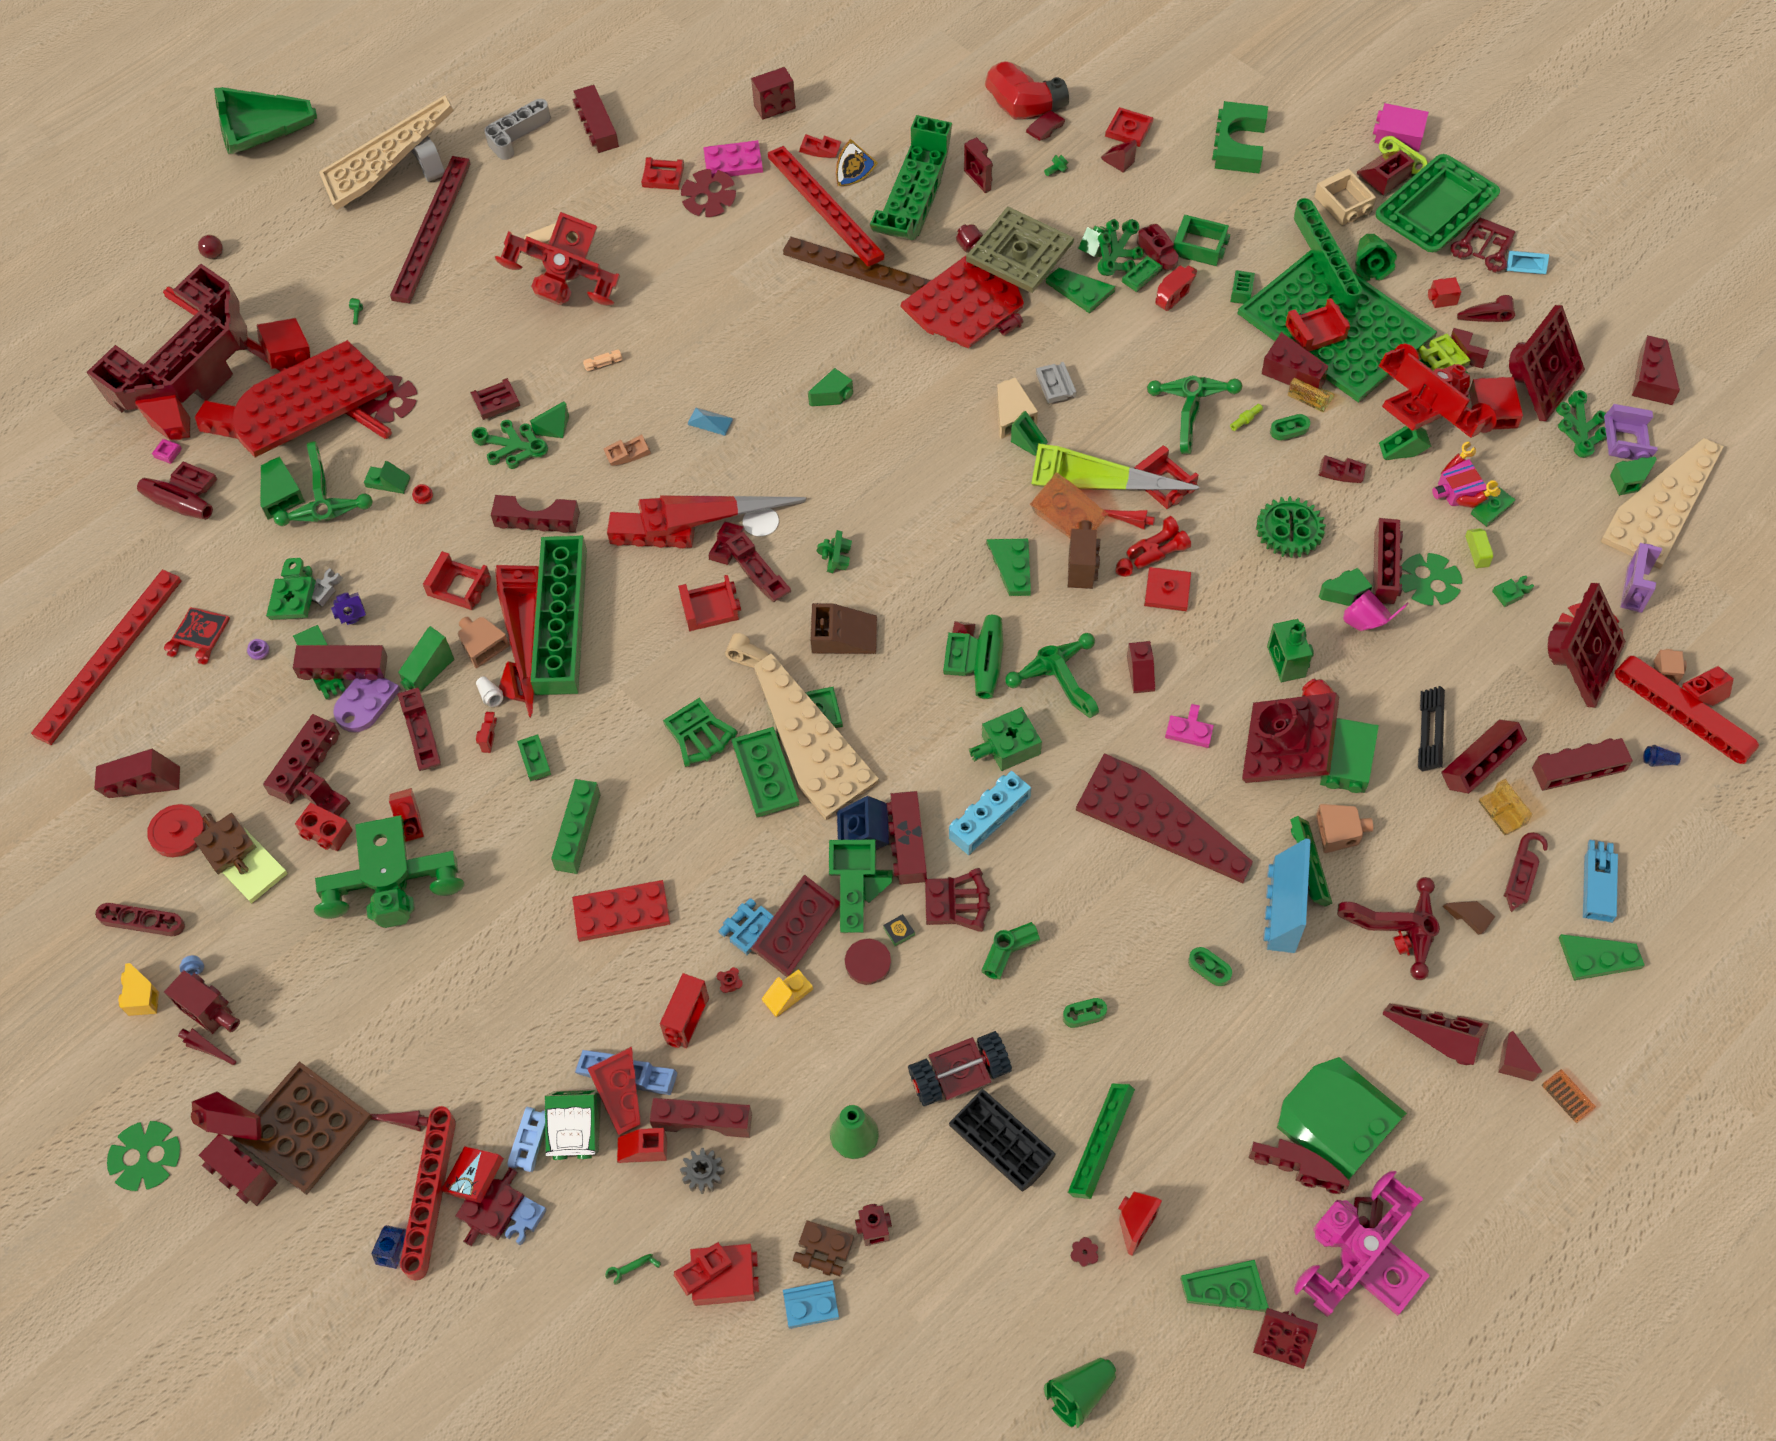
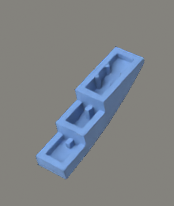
M582 1050L575 1073L591 1078L587 1068L614 1054ZM633 1060L636 1089L671 1095L678 1074L674 1069L655 1067L649 1062Z

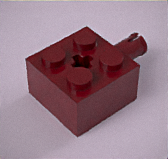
M183 970L164 991L180 1011L211 1034H214L220 1026H223L229 1032H233L240 1024V1020L231 1015L233 1012L227 1006L229 1002L221 996L222 993L212 985L210 987L204 983L205 981L196 973L190 975Z

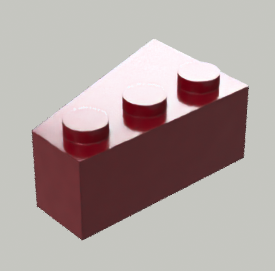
M1647 335L1639 354L1632 396L1673 405L1680 388L1668 340Z
M218 1134L198 1155L204 1161L201 1166L212 1175L215 1172L220 1174L222 1177L219 1181L229 1190L234 1186L238 1190L235 1195L245 1204L251 1201L258 1206L278 1184L264 1168L257 1165L247 1154H244L222 1134Z

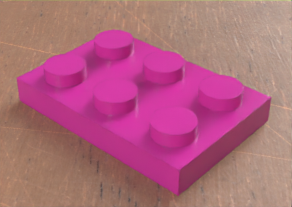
M758 140L703 147L706 169H711L712 178L717 170L728 174L730 177L763 173Z

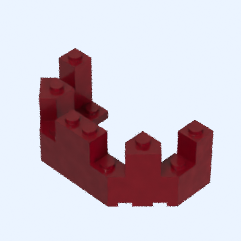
M203 264L198 265L173 289L175 295L199 312L147 362L142 364L120 347L114 345L86 372L106 401L121 413L125 410L138 409L135 404L137 400L176 395L181 403L193 393L207 401L234 375L226 360L236 351L247 350V325L240 314V302L230 283Z

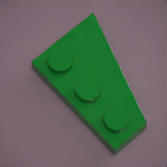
M1564 934L1559 936V941L1574 981L1639 970L1645 966L1638 946L1635 943Z

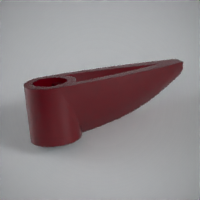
M1502 295L1494 302L1478 304L1457 313V319L1478 322H1507L1515 317L1514 300L1510 295Z

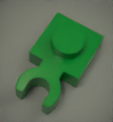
M1522 576L1517 583L1510 579L1495 586L1492 592L1501 604L1506 607L1521 600L1524 594L1530 593L1534 585H1524L1523 583L1526 582L1528 577Z

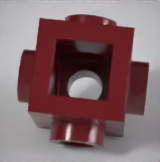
M869 1204L864 1206L863 1210H858L859 1219L855 1220L857 1234H863L865 1247L890 1241L888 1228L892 1227L889 1212L884 1213L883 1205Z

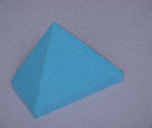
M695 408L688 421V425L725 436L733 418Z

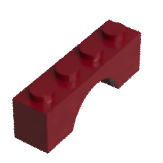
M495 495L491 518L494 527L502 529L517 528L520 530L532 529L544 532L576 533L580 511L577 500L556 499L546 509L529 511L518 504L516 496Z
M653 1098L650 1115L652 1128H664L666 1132H678L686 1128H703L719 1132L724 1136L750 1138L752 1121L750 1105Z

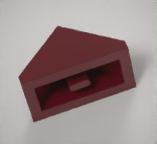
M1136 140L1112 146L1101 156V159L1124 173L1135 162Z
M1511 1031L1503 1041L1498 1073L1533 1082L1539 1077L1542 1070L1514 1031Z

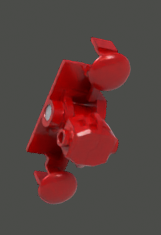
M560 212L549 244L528 236L523 239L512 235L508 231L501 257L495 256V260L501 266L510 270H521L523 268L517 264L520 253L541 260L547 271L533 280L531 288L537 297L556 305H562L569 301L572 293L566 281L582 276L597 282L594 292H587L588 297L592 301L604 306L615 304L609 297L612 289H616L620 275L605 271L600 268L599 264L586 259L598 228L596 225ZM569 233H576L578 239L576 242L570 243L567 241V235Z
M1400 344L1395 350L1385 353L1379 367L1409 390L1385 400L1382 407L1409 429L1414 431L1442 417L1446 418L1470 438L1478 435L1480 432L1488 433L1494 429L1497 415L1490 405L1477 403L1471 409L1467 407L1470 401L1467 398L1469 395L1470 375L1465 372L1464 366L1454 364L1445 369L1436 368L1432 371L1419 361L1417 350L1409 344Z

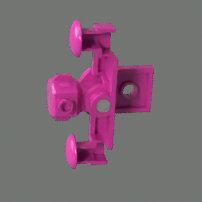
M1397 1171L1387 1172L1373 1187L1371 1193L1373 1201L1380 1195L1392 1205L1391 1209L1375 1228H1364L1360 1225L1357 1208L1347 1200H1336L1313 1228L1315 1239L1324 1247H1341L1340 1260L1342 1269L1330 1283L1317 1272L1320 1265H1313L1300 1275L1295 1284L1294 1293L1297 1295L1303 1289L1315 1300L1313 1305L1326 1317L1333 1312L1334 1308L1352 1290L1357 1282L1398 1316L1430 1276L1390 1242L1412 1215L1411 1212L1423 1200L1410 1187L1406 1188L1394 1178ZM1393 1271L1397 1273L1400 1279L1399 1284L1393 1285L1389 1283L1386 1277L1387 1272Z

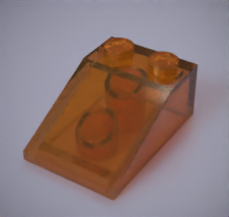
M1057 472L1030 503L1035 514L1069 538L1071 529H1079L1080 521H1091V530H1096L1108 516V513Z

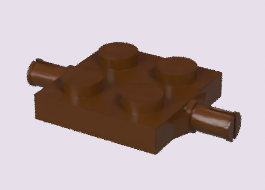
M231 812L216 822L211 813L206 814L207 817L204 815L203 820L208 828L193 840L214 871L219 875L227 868L235 866L240 874H245L243 869L248 872L249 868L245 865L243 859L257 847L236 816Z

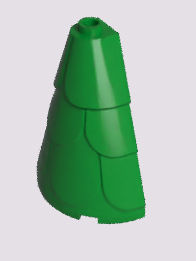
M224 87L214 88L220 128L228 154L247 150L282 135L287 136L313 124L314 119H317L316 109L312 108L310 100Z

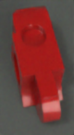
M1180 265L1167 275L1158 286L1155 304L1165 311L1173 308L1189 293L1190 285L1197 275V269L1189 265L1186 268Z

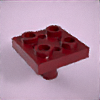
M1267 1308L1253 1353L1304 1369L1317 1333L1318 1324L1298 1318L1293 1312L1289 1315V1311L1279 1312Z

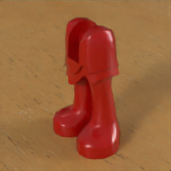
M1169 516L1163 520L1162 531L1148 539L1136 542L1129 547L1126 555L1131 560L1137 558L1134 561V565L1139 569L1163 560L1167 554L1191 548V540L1185 531L1179 532L1176 520ZM1168 540H1171V541L1168 542L1167 544H1165V545L1159 547V544L1164 543V542H1166V541H1168Z

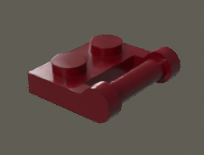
M508 378L503 379L501 383L480 391L474 390L470 392L483 420L520 406V402Z

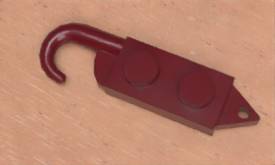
M1527 833L1520 840L1503 895L1507 898L1511 912L1523 903L1527 904L1540 861L1537 855L1528 850L1530 841L1538 840L1542 843L1543 850H1548L1547 840L1539 833Z

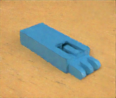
M1595 840L1588 841V851L1584 856L1583 918L1613 923L1617 917L1618 854L1613 853V843H1607L1606 850H1604V842L1598 841L1597 849H1595ZM1595 862L1599 863L1598 869L1604 870V872L1595 871Z

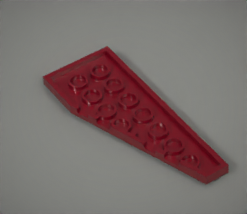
M1105 753L1076 806V811L1240 883H1244L1253 863L1249 857L1145 770Z

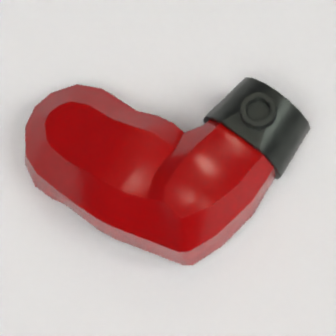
M1006 61L992 66L987 73L985 81L987 90L993 94L997 104L1015 120L1036 117L1069 105L1067 85L1059 77L1043 81V83L1034 82L1029 75L1024 73L1020 66Z

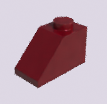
M1151 642L1129 643L1127 661L1133 694L1154 692L1155 672Z

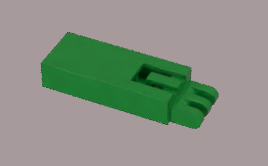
M318 625L293 635L297 645H328ZM313 679L318 690L322 691L326 700L330 698L327 691L331 690L333 695L336 696L338 695L336 687L339 686L342 693L346 690L342 683L344 679Z

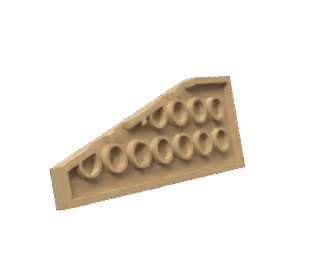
M446 95L319 172L332 205L336 210L346 206L352 200L369 191L454 111Z
M1703 438L1618 508L1601 543L1632 557L1640 543L1661 547L1662 551L1654 564L1655 567L1661 569L1724 446Z
M772 653L754 664L755 673L764 692L767 705L773 716L797 785L825 820L879 783V778Z

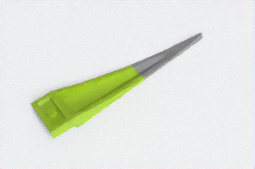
M1038 444L1031 482L1033 486L1053 489H1200L1197 485L1148 473L1060 446Z

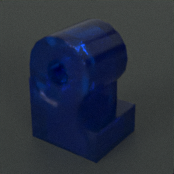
M385 1225L382 1228L371 1253L375 1265L397 1269L400 1262L399 1256L404 1245L406 1229Z

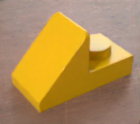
M798 969L783 981L778 977L763 996L762 1001L777 1018L813 990V986Z

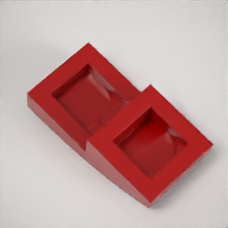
M805 134L799 152L816 157L834 158L837 156L841 141L825 135L821 140Z
M719 1242L698 1253L696 1259L674 1271V1277L688 1296L722 1273L732 1262Z

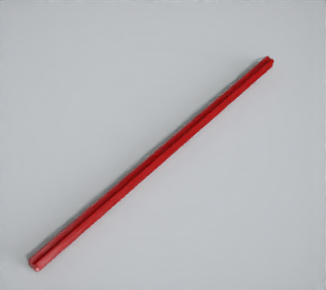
M168 286L163 290L166 298L192 315L199 312L175 295L172 287ZM247 336V350L268 363L261 345ZM291 365V366H286V367H280V368H276V369L279 370L280 372H282V371H284V370H286V369L292 367L293 365ZM358 407L345 413L384 439H388L392 435L389 427Z

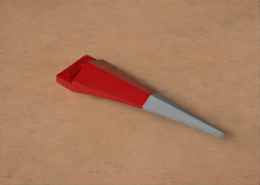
M660 495V498L639 499L638 506L646 537L667 536L736 515L804 503L806 497Z

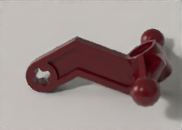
M1422 877L1417 881L1416 887L1420 896L1414 913L1375 912L1355 902H1341L1338 904V917L1366 930L1406 931L1408 937L1412 940L1415 963L1410 968L1411 976L1415 980H1424L1428 977L1429 968L1425 962L1431 944L1434 941V936H1437L1440 930L1438 920L1433 916L1430 894L1434 891L1435 884L1431 878Z

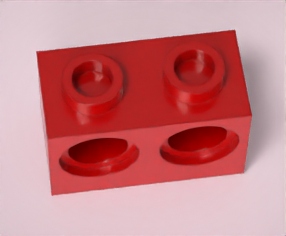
M311 802L295 823L299 830L298 834L307 841L312 839L323 849H332L337 852L353 831L346 819Z

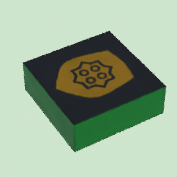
M903 914L883 925V929L894 946L915 936L913 928Z

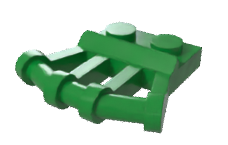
M700 697L663 720L665 727L680 745L685 767H689L690 764L696 762H708L714 754H720L725 751L724 748L729 741L738 734L735 728L717 719ZM713 725L725 732L720 740H718L708 726ZM703 731L713 745L706 749L695 734ZM690 739L700 753L688 755L684 741Z

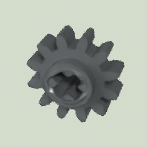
M701 1148L700 1155H696L692 1150V1159H683L687 1167L680 1168L681 1174L686 1175L682 1181L684 1184L690 1183L689 1188L692 1192L696 1187H699L701 1194H704L705 1187H709L713 1192V1183H722L718 1175L725 1173L724 1168L720 1167L723 1163L721 1157L715 1159V1152L713 1150L708 1155H706L704 1148ZM703 1168L706 1170V1173L702 1174L698 1170Z

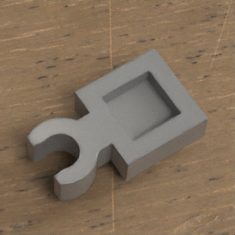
M329 568L325 572L323 580L317 578L312 601L323 607L336 591L333 586L342 581V576L339 573L335 574Z

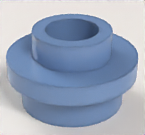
M187 956L181 961L180 972L185 970L190 975L193 973L198 975L204 970V963L198 956Z

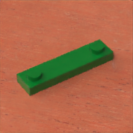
M1296 816L1290 819L1292 836L1297 843L1304 839H1310L1309 895L1314 902L1326 907L1333 904L1312 831L1307 820Z

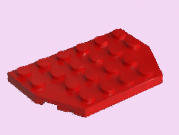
M964 256L902 301L900 307L927 333L946 337L947 341L958 343L960 346L969 349L997 328L999 324L1009 319L1011 314H1015L1022 309L1024 301L1018 286L967 262L966 256Z

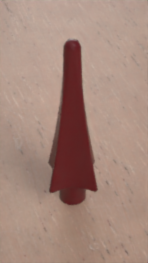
M184 1028L179 1032L178 1037L183 1039L182 1042L186 1043V1047L212 1055L231 1065L236 1064V1060L216 1048L193 1028L190 1032Z
M420 1110L390 1114H371V1120L391 1123L421 1132V1126L427 1127L429 1117L421 1115Z

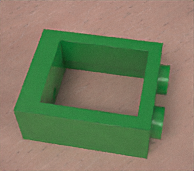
M1184 214L1174 240L1173 248L1181 258L1217 266L1219 259L1224 257L1226 250L1224 245L1228 246L1231 234H1228L1229 225ZM1188 233L1219 240L1216 250L1185 243Z

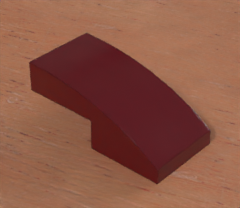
M1049 111L1035 120L1026 129V133L1039 141L1051 137L1054 129L1062 127L1065 119L1055 112Z
M1324 455L1318 475L1336 481L1362 483L1366 464L1350 458L1343 462Z
M725 521L717 533V541L709 552V560L728 565L733 555L726 545V541L743 532L744 527Z

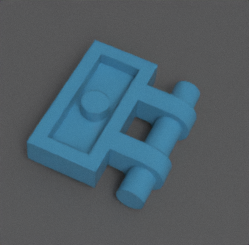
M751 898L745 904L741 903L737 907L738 911L731 918L728 917L723 922V926L718 930L723 937L729 932H733L734 934L729 938L730 942L746 955L752 951L750 949L773 917L762 906L754 912L752 909L756 903ZM744 917L748 918L741 926L738 925Z

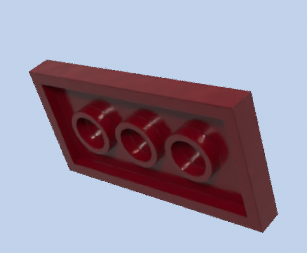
M803 875L750 949L788 977L838 908L840 901L809 877Z

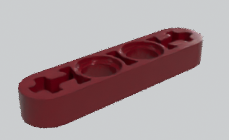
M114 903L101 904L95 912L96 918L101 924L109 927L165 936L180 935L185 929L183 919L178 914ZM109 911L113 913V915H107L106 918L103 916L104 914H108ZM129 913H134L135 918L131 922L125 923L124 917ZM149 917H157L154 925H145ZM176 921L177 925H173L170 929L167 924H173Z

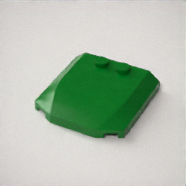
M1337 1057L1313 1066L1282 1102L1277 1128L1295 1144L1307 1148L1324 1158L1350 1180L1407 1113L1345 1061Z

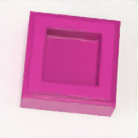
M162 439L152 452V455L156 459L171 464L182 448L179 444Z

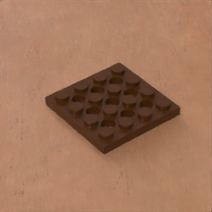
M299 1061L254 1112L261 1119V1139L252 1140L234 1136L232 1138L307 1195L371 1120L372 1115ZM305 1089L308 1091L304 1099H296V1094L300 1090ZM325 1103V1109L321 1113H314L313 1110L316 1104ZM283 1109H291V1114L288 1118H279V1114ZM342 1116L343 1122L337 1127L331 1126L333 1118ZM302 1122H308V1129L303 1133H298V1125ZM267 1128H274V1134L270 1138L264 1139L262 1137L263 1132ZM321 1135L327 1137L325 1144L315 1146L317 1137ZM284 1142H292V1147L289 1151L280 1152V1147ZM310 1155V1160L306 1165H298V1160L301 1156Z

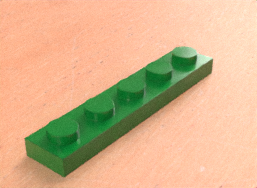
M1111 1084L1067 1192L1072 1197L1092 1198L1135 1091V1088L1130 1084Z

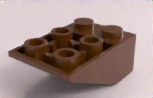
M812 603L810 637L812 654H876L877 615L834 603Z

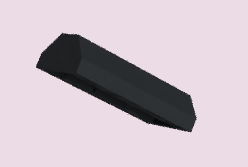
M983 1088L949 1122V1126L1022 1192L1034 1184L1045 1172L1056 1155L1055 1152Z

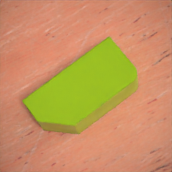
M1481 528L1467 530L1465 537L1476 569L1489 567L1493 559V552L1486 531Z

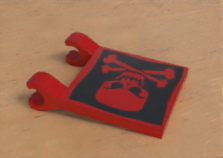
M190 607L172 639L164 645V650L168 651L167 656L175 657L180 644L198 648L199 650L196 652L195 657L199 659V664L206 665L213 647L230 620L229 616Z

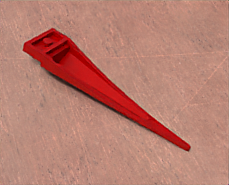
M496 565L497 593L528 716L531 718L534 695L531 685L539 566Z

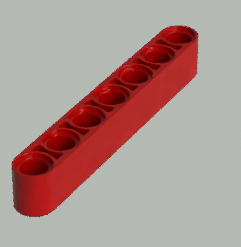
M1628 656L1615 670V677L1621 683L1736 763L1745 764L1759 748L1757 740L1703 702L1697 700L1686 690L1636 656Z
M444 1106L434 1108L429 1115L400 1260L401 1270L409 1279L414 1281L423 1279L428 1272L443 1195L441 1189L446 1179L455 1132V1118L450 1110ZM448 1117L445 1123L437 1124L440 1118ZM443 1140L440 1147L433 1148L436 1141ZM438 1164V1168L435 1171L428 1172L431 1165ZM434 1188L431 1195L423 1196L426 1189ZM429 1212L426 1220L419 1221L422 1213ZM424 1237L421 1245L414 1246L417 1238ZM418 1261L419 1267L414 1271H409L410 1265Z

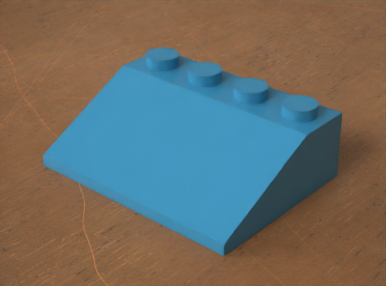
M1304 839L1276 855L1273 864L1268 865L1267 878H1271V885H1267L1266 898L1270 899V905L1266 906L1265 920H1269L1268 927L1264 929L1263 941H1267V950L1295 953L1306 927L1310 839Z

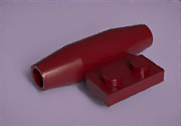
M183 461L170 475L169 483L145 477L139 480L137 491L157 505L184 516L203 520L209 519L212 515V505L198 496L206 493L218 480L216 475Z

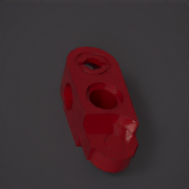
M1151 224L1138 230L1137 244L1143 249V252L1162 265V268L1166 270L1175 269L1178 265L1179 255L1174 250V243L1164 229L1158 224Z

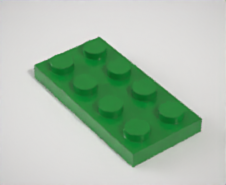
M774 727L731 739L756 818L799 805V799Z

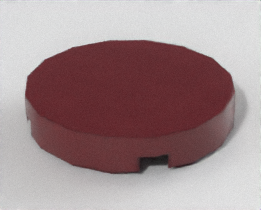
M870 938L853 943L845 955V967L848 975L857 983L871 985L877 981H882L888 975L891 967V957L887 947L880 941Z

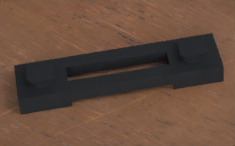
M1438 686V688L1434 687V690L1430 688L1429 690L1426 689L1425 692L1421 691L1420 695L1422 716L1418 768L1422 772L1443 767L1445 689L1441 686ZM1435 711L1434 745L1431 747L1429 746L1430 712Z

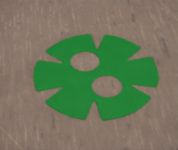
M1419 553L1409 557L1401 565L1402 569L1410 574H1402L1400 584H1402V589L1405 593L1417 589L1411 597L1416 602L1433 606L1435 595L1440 605L1454 600L1460 593V589L1450 584H1462V576L1456 566L1444 569L1449 559L1438 554L1428 553L1426 563ZM1419 566H1425L1430 570V576L1420 578L1416 575L1415 570ZM1434 580H1441L1445 583L1446 588L1442 592H1435L1431 589L1430 584Z
M150 1121L145 1135L140 1122L123 1130L118 1135V1138L125 1147L111 1145L107 1156L109 1175L124 1170L115 1183L123 1189L137 1191L142 1177L147 1190L164 1182L170 1174L161 1165L176 1167L180 1155V1144L177 1136L163 1142L172 1129L163 1123ZM154 1146H161L164 1149L163 1158L155 1163L150 1162L147 1158L148 1151ZM130 1149H136L140 1153L139 1161L132 1166L125 1165L123 1163L125 1152Z

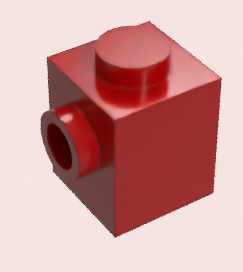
M1457 278L1433 280L1431 288L1428 290V298L1432 301L1434 308L1458 304L1462 291Z

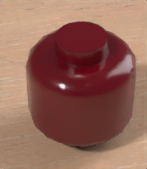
M964 224L957 231L956 242L966 253H969L983 234L974 224Z

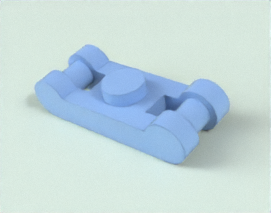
M526 1107L508 1159V1167L514 1169L521 1167L527 1172L534 1171L536 1158L545 1134V1110L538 1112L535 1111V1108ZM532 1121H538L537 1126L530 1125V1123ZM521 1151L528 1152L527 1158L520 1157Z

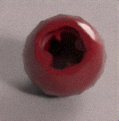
M205 235L198 241V250L203 257L214 259L222 253L223 245L216 236Z

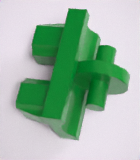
M836 530L835 538H832L831 541L824 539L823 543L817 545V553L822 555V559H828L827 572L833 573L835 569L846 570L849 566L850 558L840 555V552L848 554L851 549L852 540L843 538V531Z

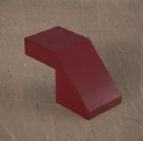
M1453 328L1451 338L1471 360L1469 365L1483 369L1489 350L1469 345L1473 335L1472 332Z
M311 771L295 787L311 803L337 816H340L351 804L346 797L332 790L325 779Z

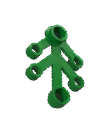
M1112 219L1106 223L1108 232L1098 236L1102 259L1098 262L1097 268L1101 275L1111 276L1115 271H1125L1128 273L1136 266L1133 260H1128L1124 263L1115 262L1118 257L1133 258L1135 260L1143 257V249L1139 246L1133 249H1123L1129 238L1138 232L1140 227L1138 221L1129 219L1123 222V234L1119 241H1117L1116 230L1119 229V222L1116 219ZM1108 243H1110V245H1111V253H1110V255H1109V250H1108Z
M1582 390L1574 391L1568 398L1569 404L1561 402L1557 406L1556 412L1564 417L1558 424L1559 430L1564 432L1575 443V454L1581 458H1586L1594 453L1595 444L1607 438L1606 428L1600 427L1595 432V435L1588 439V432L1598 424L1601 425L1605 422L1604 416L1606 413L1599 410L1586 423L1584 404L1587 402V394ZM1570 405L1576 408L1577 419L1570 413ZM1572 426L1578 431V434L1571 429Z
M503 420L500 424L502 432L506 433L510 439L488 435L487 429L484 427H477L472 431L474 443L480 446L487 443L505 446L487 454V460L490 465H497L500 462V458L519 449L524 450L517 455H510L506 458L508 468L515 469L519 466V462L531 456L535 458L543 457L548 452L547 443L540 438H536L532 432L531 425L527 423L522 424L519 430L521 436L526 437L529 442L520 440L510 420Z

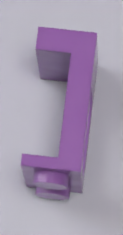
M1613 404L1604 416L1609 456L1637 460L1642 457H1652L1658 451L1657 447L1650 446L1647 424L1653 418V411ZM1616 431L1634 434L1637 437V443L1617 441Z
M1644 543L1639 544L1627 567L1620 608L1643 612L1656 587V582L1644 580L1643 576L1644 574L1649 575L1662 551L1661 547Z

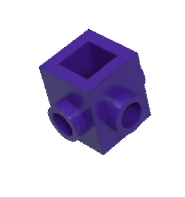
M346 592L336 596L337 599L333 600L334 607H331L335 620L340 619L341 624L345 622L347 625L356 623L360 617L366 615L358 592L351 595ZM345 607H350L351 609H350V610H345L344 608H345Z

